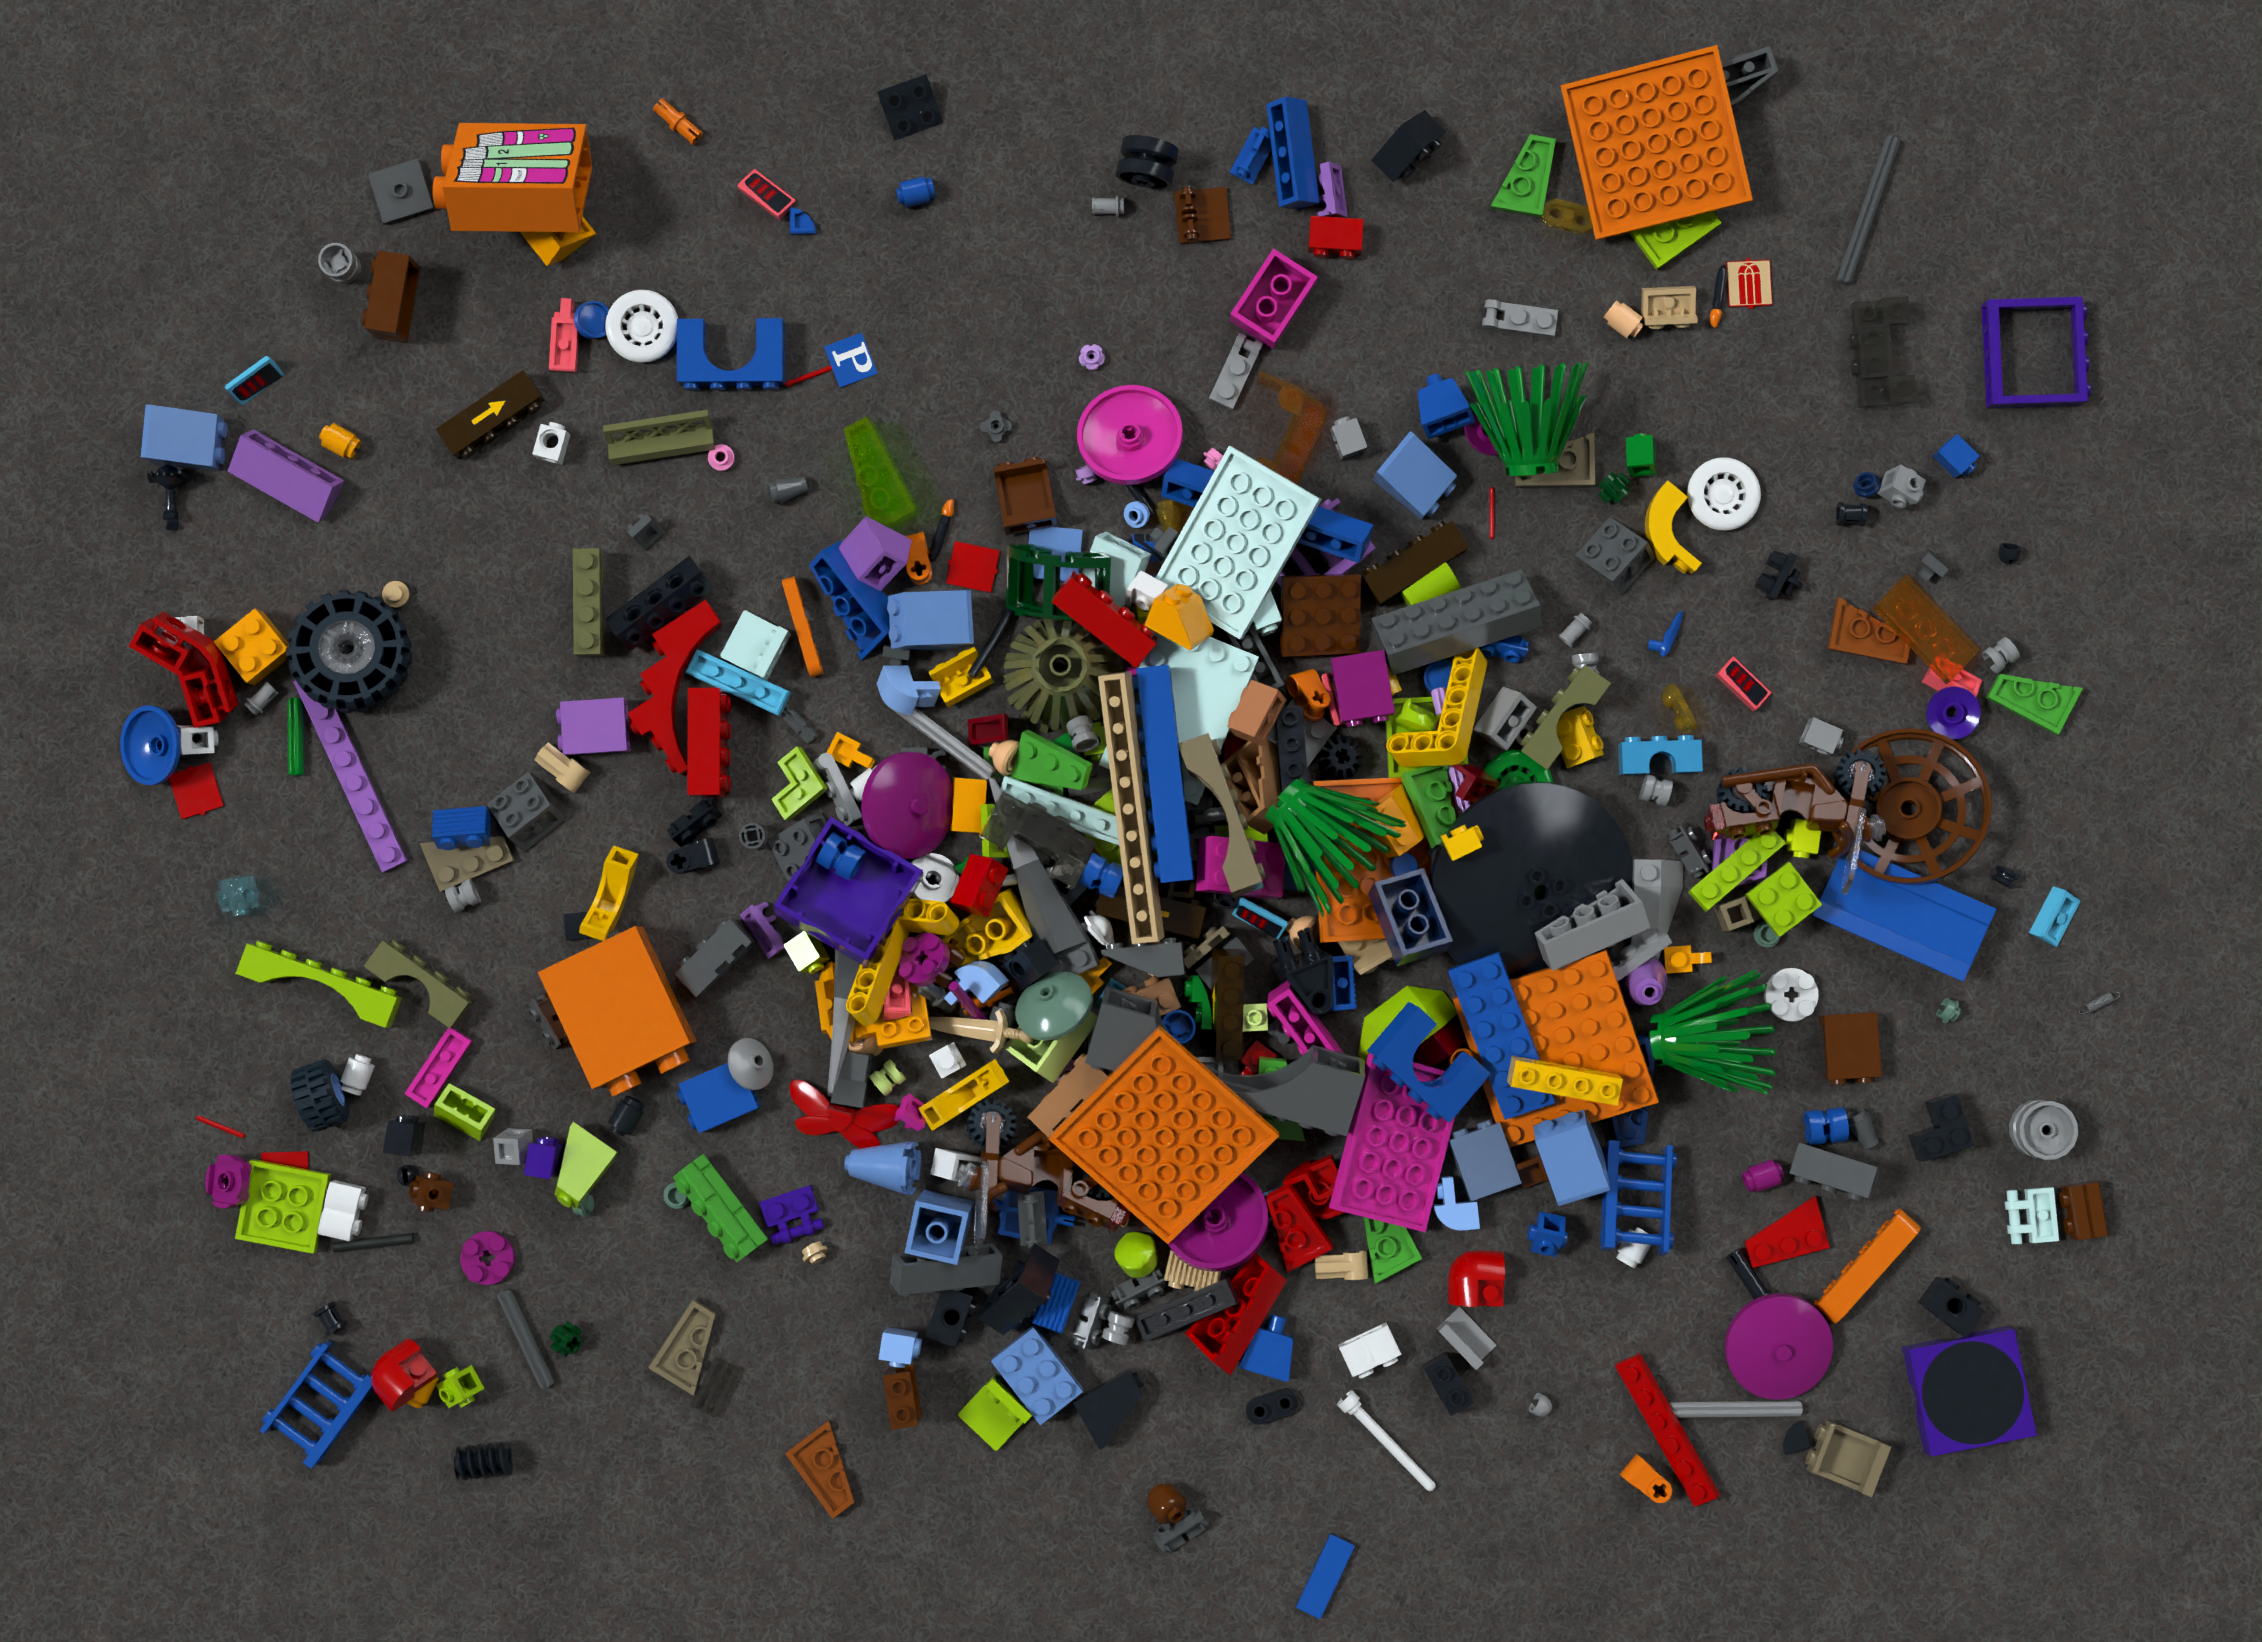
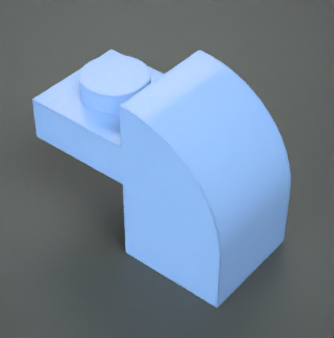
M883 666L877 681L881 698L885 704L891 709L907 715H912L915 707H934L941 690L938 681H913L909 666Z
M986 961L971 962L954 972L958 976L955 981L959 983L967 994L972 991L982 1003L992 999L1009 982L996 966ZM951 991L944 997L951 1006L959 1002Z
M1440 1177L1436 1193L1437 1199H1442L1443 1204L1432 1205L1436 1217L1444 1225L1454 1230L1480 1229L1477 1202L1475 1200L1456 1202L1453 1177Z

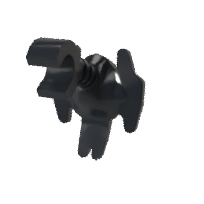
M167 464L160 467L156 473L147 471V477L150 483L160 484L166 489L167 505L163 513V520H167V530H178L179 514L175 501V488L179 483H190V478L176 467Z

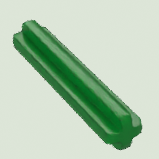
M301 698L288 699V774L291 776H301L304 774V704Z

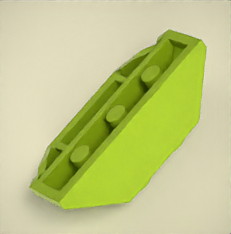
M1405 986L1364 1017L1358 1055L1360 1058L1365 1059L1366 1064L1369 1054L1367 1050L1408 1002L1421 1008L1437 1023L1422 1042L1457 1015L1455 1006L1443 991Z

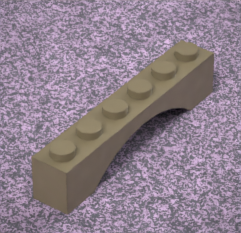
M1209 733L1179 743L1178 745L1189 775L1199 780L1212 791L1226 813L1229 825V844L1222 868L1233 898L1264 888L1262 879H1265L1266 875L1262 864L1255 863L1253 854H1256L1257 850L1253 839H1247L1244 833V829H1247L1248 825L1244 814H1238L1235 805L1239 804L1235 789L1229 790L1226 780L1231 779L1226 764L1220 765L1217 756L1222 753L1217 739L1211 741Z

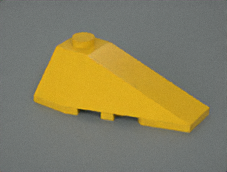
M1009 888L997 896L989 918L971 914L959 923L955 932L945 935L942 940L944 944L949 943L951 938L958 941L956 947L967 955L962 965L1011 952L1031 938L1032 933L1025 908L1012 889ZM948 964L946 970L952 969V968H955V967H953L952 965Z

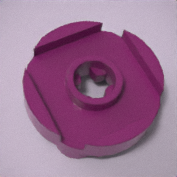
M921 933L914 938H907L903 943V951L899 961V974L916 986L922 987L933 984L936 981L934 978L939 972L944 973L947 969L950 959L948 946L933 933ZM925 955H927L928 958H927L926 960H924V961H923V964L921 965V960H922V958H923Z
M219 1155L215 1158L218 1159L216 1163L210 1164L207 1169L205 1178L207 1195H212L214 1201L211 1202L218 1208H235L240 1204H245L249 1199L248 1190L252 1171L251 1164L243 1161L237 1155Z
M483 1231L473 1235L464 1243L460 1255L461 1267L472 1282H477L481 1285L496 1284L502 1281L513 1268L515 1251L511 1242L503 1235L495 1231ZM485 1250H488L489 1254H494L495 1259L491 1261L489 1266L486 1265L485 1261H481V1256L484 1255Z

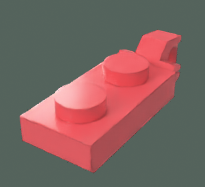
M561 298L560 312H554V317H552L549 370L553 372L577 373L579 332L574 324L575 313H573L574 301L572 299Z

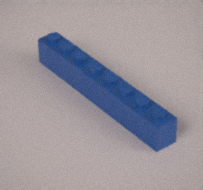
M1176 458L1164 475L1161 496L1195 508L1215 471ZM1318 506L1297 543L1359 563L1370 544L1373 524Z
M1160 665L1136 668L1137 675H1132L1134 691H1139L1140 702H1135L1137 718H1142L1143 728L1139 729L1140 745L1145 744L1146 755H1142L1143 771H1148L1149 782H1145L1146 798H1151L1152 808L1148 809L1149 825L1154 824L1155 835L1151 836L1152 851H1157L1158 862H1154L1155 878H1160L1161 883L1195 880L1170 666Z

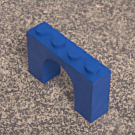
M756 318V350L754 356L747 365L733 371L719 369L709 362L706 350V322L704 319H677V383L680 386H684V390L688 391L700 390V386H710L711 390L716 391L726 390V386H737V390H752V386H763L764 390H778L779 386L785 385V322L783 318Z
M1408 1002L1367 1051L1374 1057L1371 1061L1383 1072L1387 1069L1392 1073L1389 1078L1401 1088L1405 1085L1410 1090L1408 1095L1418 1104L1424 1102L1428 1106L1425 1111L1437 1121L1442 1118L1450 1123L1491 1073L1476 1059L1462 1051L1440 1077L1431 1081H1419L1413 1070L1414 1053L1437 1023L1421 1008Z

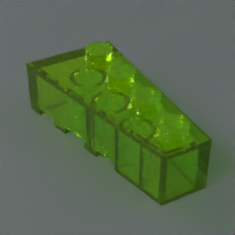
M866 416L844 428L865 515L891 529L921 513L873 419Z

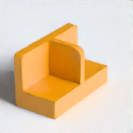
M953 777L954 799L952 800L951 831L981 833L980 805L986 804V780Z

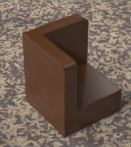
M1535 1154L1515 1162L1523 1189L1542 1181H1549L1540 1154Z

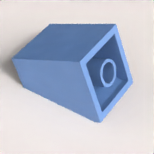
M146 404L141 458L156 466L168 464L180 468L219 470L220 464H223L225 461L222 438L227 436V423L218 414Z
M1410 431L1376 472L1373 481L1422 520L1425 515L1431 517L1440 505L1436 502L1442 494L1447 497L1456 487L1453 481L1457 475Z
M971 590L902 592L888 596L887 611L890 622L889 639L891 640V649L947 650L974 643Z
M1585 1110L1570 1112L1565 1116L1544 1120L1539 1124L1533 1125L1535 1142L1558 1206L1610 1191L1606 1159Z
M923 1189L915 1202L905 1253L958 1265L970 1228L975 1201Z

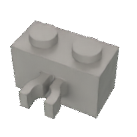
M1502 687L1473 730L1489 744L1508 750L1513 741L1520 744L1523 740L1520 737L1521 730L1526 732L1533 731V728L1526 723L1537 707L1521 692Z

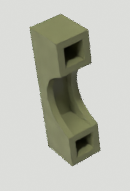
M600 548L573 549L574 655L579 658L605 657V628L602 617L604 552Z
M1583 665L1581 669L1578 666L1575 667L1567 678L1571 681L1566 690L1562 688L1558 690L1551 700L1555 705L1549 712L1546 709L1542 712L1536 721L1539 724L1534 733L1528 731L1520 742L1524 746L1521 752L1546 770H1548L1563 749L1557 737V723L1561 714L1575 704L1586 703L1595 705L1611 684L1587 665Z
M394 939L391 942L382 940L364 967L384 982H391L405 975L420 980L427 988L430 996L428 1013L449 1029L455 1028L473 1004L468 999L470 994L460 986H457L455 989L447 983L449 979L441 972L435 970L432 973L425 968L427 962L420 957L414 955L411 958L404 952L406 947Z

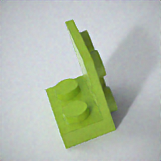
M993 1375L964 1406L958 1416L997 1451L1022 1423L1025 1424L1030 1419L1032 1414L1023 1402Z

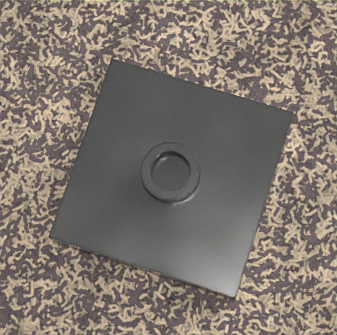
M418 158L368 174L384 225L435 210Z

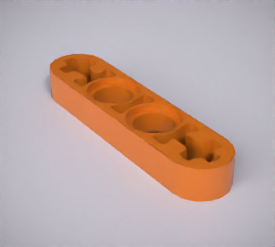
M793 576L783 579V588L811 678L823 675L824 672L816 645L811 636L812 631L804 612L805 607L796 578Z

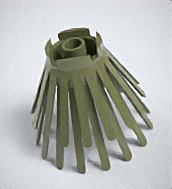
M1043 618L1046 630L1039 620L1033 623L1035 629L1031 625L1024 628L1033 640L1019 634L1015 638L1017 641L1011 643V648L1028 654L1007 653L1004 669H1023L1003 675L1002 678L1003 683H1006L1005 688L1007 691L1025 683L1007 698L1010 706L1015 703V708L1020 710L1032 697L1020 719L1027 723L1031 716L1030 721L1033 724H1037L1045 706L1040 731L1048 732L1050 719L1051 729L1058 730L1061 713L1062 733L1065 734L1068 732L1066 725L1069 722V715L1071 720L1078 717V714L1079 716H1088L1084 706L1094 720L1100 717L1097 709L1103 715L1101 700L1094 694L1095 692L1100 696L1098 676L1120 673L1123 670L1122 667L1096 663L1118 661L1119 657L1117 654H1113L1116 652L1109 646L1093 649L1104 643L1092 633L1083 638L1088 633V630L1078 622H1075L1071 629L1072 620H1064L1063 623V620L1055 619L1054 629L1052 619ZM1059 660L1068 663V669L1063 673H1058L1053 669L1054 664Z

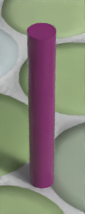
M953 981L949 984V990L973 1019L988 1020L958 982Z

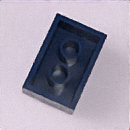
M1424 868L1374 882L1368 895L1396 966L1447 951L1453 940Z

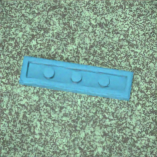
M696 649L685 672L777 716H781L791 695V692L698 649Z

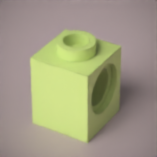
M1267 1003L1244 1004L1243 1032L1268 1030Z

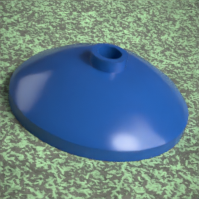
M146 705L135 709L128 716L122 728L120 738L121 757L127 772L134 780L144 785L161 784L173 774L178 765L181 755L180 732L172 716L161 707Z

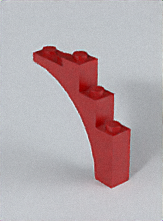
M706 600L652 634L656 640L652 643L660 656L665 654L666 657L640 673L643 678L640 684L648 696L651 694L654 696L627 713L631 719L628 721V724L635 735L640 733L641 736L647 737L653 733L654 736L651 740L659 752L661 750L665 751L668 756L665 762L673 773L678 772L682 776L687 773V760L682 753L676 732L675 705L677 690L683 671L693 653L709 635L723 625Z

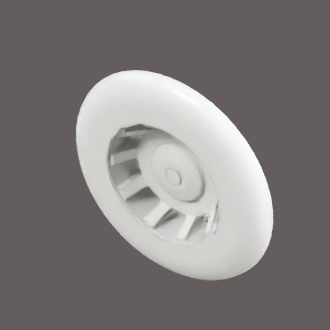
M634 290L619 297L609 309L605 323L606 335L612 348L625 359L640 363L655 361L667 354L677 340L678 315L670 301L661 294L650 290ZM645 307L651 309L650 313L645 311ZM640 308L639 312H633L634 309ZM656 312L660 315L658 319L654 316ZM630 314L631 317L629 318V320H626V316ZM663 323V328L659 329V324ZM623 325H627V330H623ZM628 335L632 338L629 341L625 338ZM636 342L641 343L640 346L634 345V344H635Z
M1723 457L1709 460L1697 468L1689 481L1687 497L1692 513L1701 523L1712 529L1726 531L1737 529L1753 518L1760 504L1761 489L1756 475L1747 465L1736 459ZM1718 475H1724L1723 479H1718ZM1731 476L1735 478V481L1732 482L1728 480V477ZM1710 478H1712L1713 483L1711 485H1709L1708 480ZM1737 483H1740L1742 487L1741 490H1738L1736 486ZM1704 488L1707 489V495L1704 494ZM1740 494H1743V501L1739 500ZM1736 504L1740 506L1738 510L1733 509ZM1728 510L1730 514H1724L1723 511Z

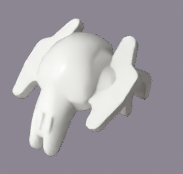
M1090 910L1089 914L1091 916H1085L1086 924L1081 923V926L1086 933L1088 932L1102 945H1106L1107 948V944H1114L1112 925L1106 917L1096 915L1093 910Z

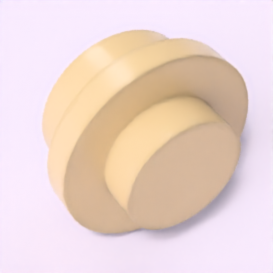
M400 581L389 582L385 585L382 592L385 603L395 608L405 605L410 595L408 587Z
M821 1241L812 1243L802 1250L804 1255L802 1259L804 1263L817 1264L826 1258L825 1253H827L828 1249L822 1245Z

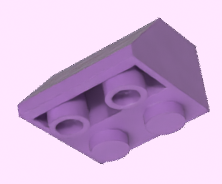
M865 516L840 544L839 550L859 581L881 591L907 564L912 540Z

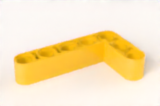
M1479 647L1454 655L1438 730L1396 733L1388 739L1386 748L1398 765L1401 767L1456 765L1466 758L1487 667V660Z
M910 899L867 968L860 964L846 1001L847 1011L860 1024L864 1026L871 1025L878 1019L903 951V943L908 938L910 932L950 935L957 930L959 918L944 902Z

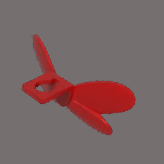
M793 1080L790 1083V1094L793 1102L807 1115L798 1118L795 1121V1125L799 1131L806 1135H822L838 1131L849 1142L859 1148L880 1146V1141L873 1132L892 1128L901 1120H894L896 1111L900 1108L895 1104H875L856 1110L830 1103L823 1093L804 1080Z

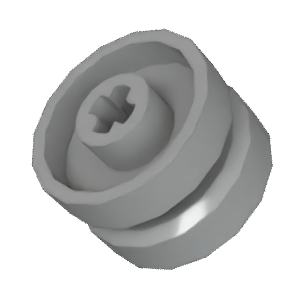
M2030 1100L2020 1105L2012 1114L2009 1123V1133L2014 1146L2023 1154L2033 1158L2052 1160L2067 1155L2075 1146L2078 1137V1123L2073 1113L2060 1103L2046 1100ZM2043 1126L2046 1127L2045 1132H2042Z

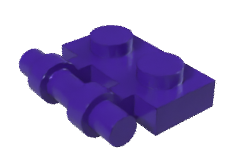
M811 1185L759 1202L767 1227L778 1224L780 1232L770 1235L773 1245L782 1242L787 1244L792 1242L793 1238L805 1234L808 1237L814 1235L815 1231L824 1228L822 1218L811 1221L809 1213L819 1210ZM801 1217V1225L788 1228L786 1221Z

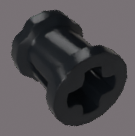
M1838 502L1836 507L1837 526H1842L1843 523L1865 526L1867 520L1866 504L1844 505L1843 502Z
M335 1301L328 1303L313 1313L314 1317H318L325 1327L327 1337L348 1324L336 1310Z

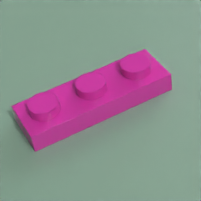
M448 1028L405 1092V1095L425 1108H429L473 1040L454 1028Z

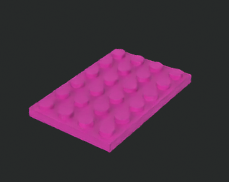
M1369 1053L1365 1066L1364 1083L1349 1127L1329 1208L1426 1232L1455 1117L1450 1123L1442 1118L1438 1121L1425 1111L1428 1106L1424 1102L1421 1104L1415 1102L1408 1095L1410 1090L1405 1085L1401 1088L1389 1078L1392 1075L1390 1071L1385 1069L1383 1072L1371 1062L1374 1057ZM1413 1062V1070L1419 1081L1434 1080L1445 1072Z

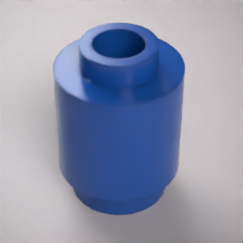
M923 176L899 182L900 188L895 189L899 204L904 203L905 208L929 203L930 199L936 198L931 177L925 179Z

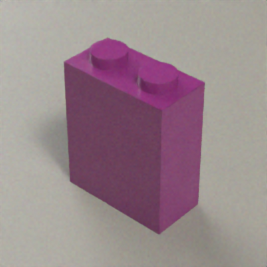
M1384 650L1331 658L1330 665L1340 724L1347 723V727L1363 725L1362 720L1373 719L1374 723L1389 721V716H1393L1395 711Z

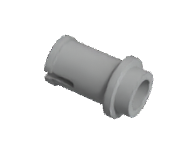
M1116 195V198H1092V214H1116V217H1119V214H1124V198H1119V195Z
M1582 613L1578 616L1575 615L1573 622L1559 635V638L1569 647H1572L1586 630H1590L1592 622Z
M266 681L251 698H246L247 702L244 705L255 715L259 712L263 713L262 709L279 692Z

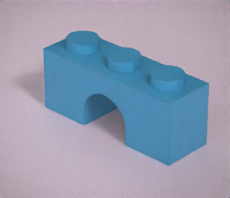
M1694 735L1678 736V740L1667 741V736H1653L1651 741H1641V737H1626L1625 742L1618 744L1619 776L1649 774L1650 759L1656 753L1664 754L1670 759L1672 774L1703 772L1702 740H1694Z

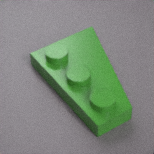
M1999 674L1990 688L1986 699L2054 735H2059L2083 688Z

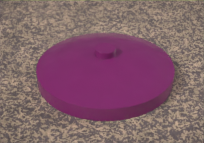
M918 752L895 753L882 760L874 768L864 787L861 811L864 827L875 846L891 851L904 859L922 857L938 847L950 829L953 815L952 800L954 799V791L947 772L935 759Z
M1241 1173L1168 1246L1181 1261L1203 1271H1225L1243 1264L1258 1251L1267 1234L1269 1213L1262 1191L1249 1176Z
M1777 1293L1756 1298L1739 1310L1727 1329L1724 1352L1731 1373L1742 1387L1759 1397L1781 1400L1801 1395L1820 1381L1826 1373L1832 1358L1833 1339L1827 1321L1811 1303L1798 1296Z

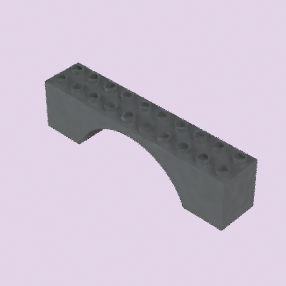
M1105 987L1085 1063L1090 1064V1067L1096 1070L1108 1069L1114 1071L1159 1025L1167 1031L1159 1012L1158 1001ZM1312 1045L1305 1054L1289 1065L1268 1073L1236 1075L1207 1067L1257 1113L1272 1115L1274 1119L1282 1122L1294 1121L1306 1129L1319 1128L1331 1136H1347L1365 1079V1059Z

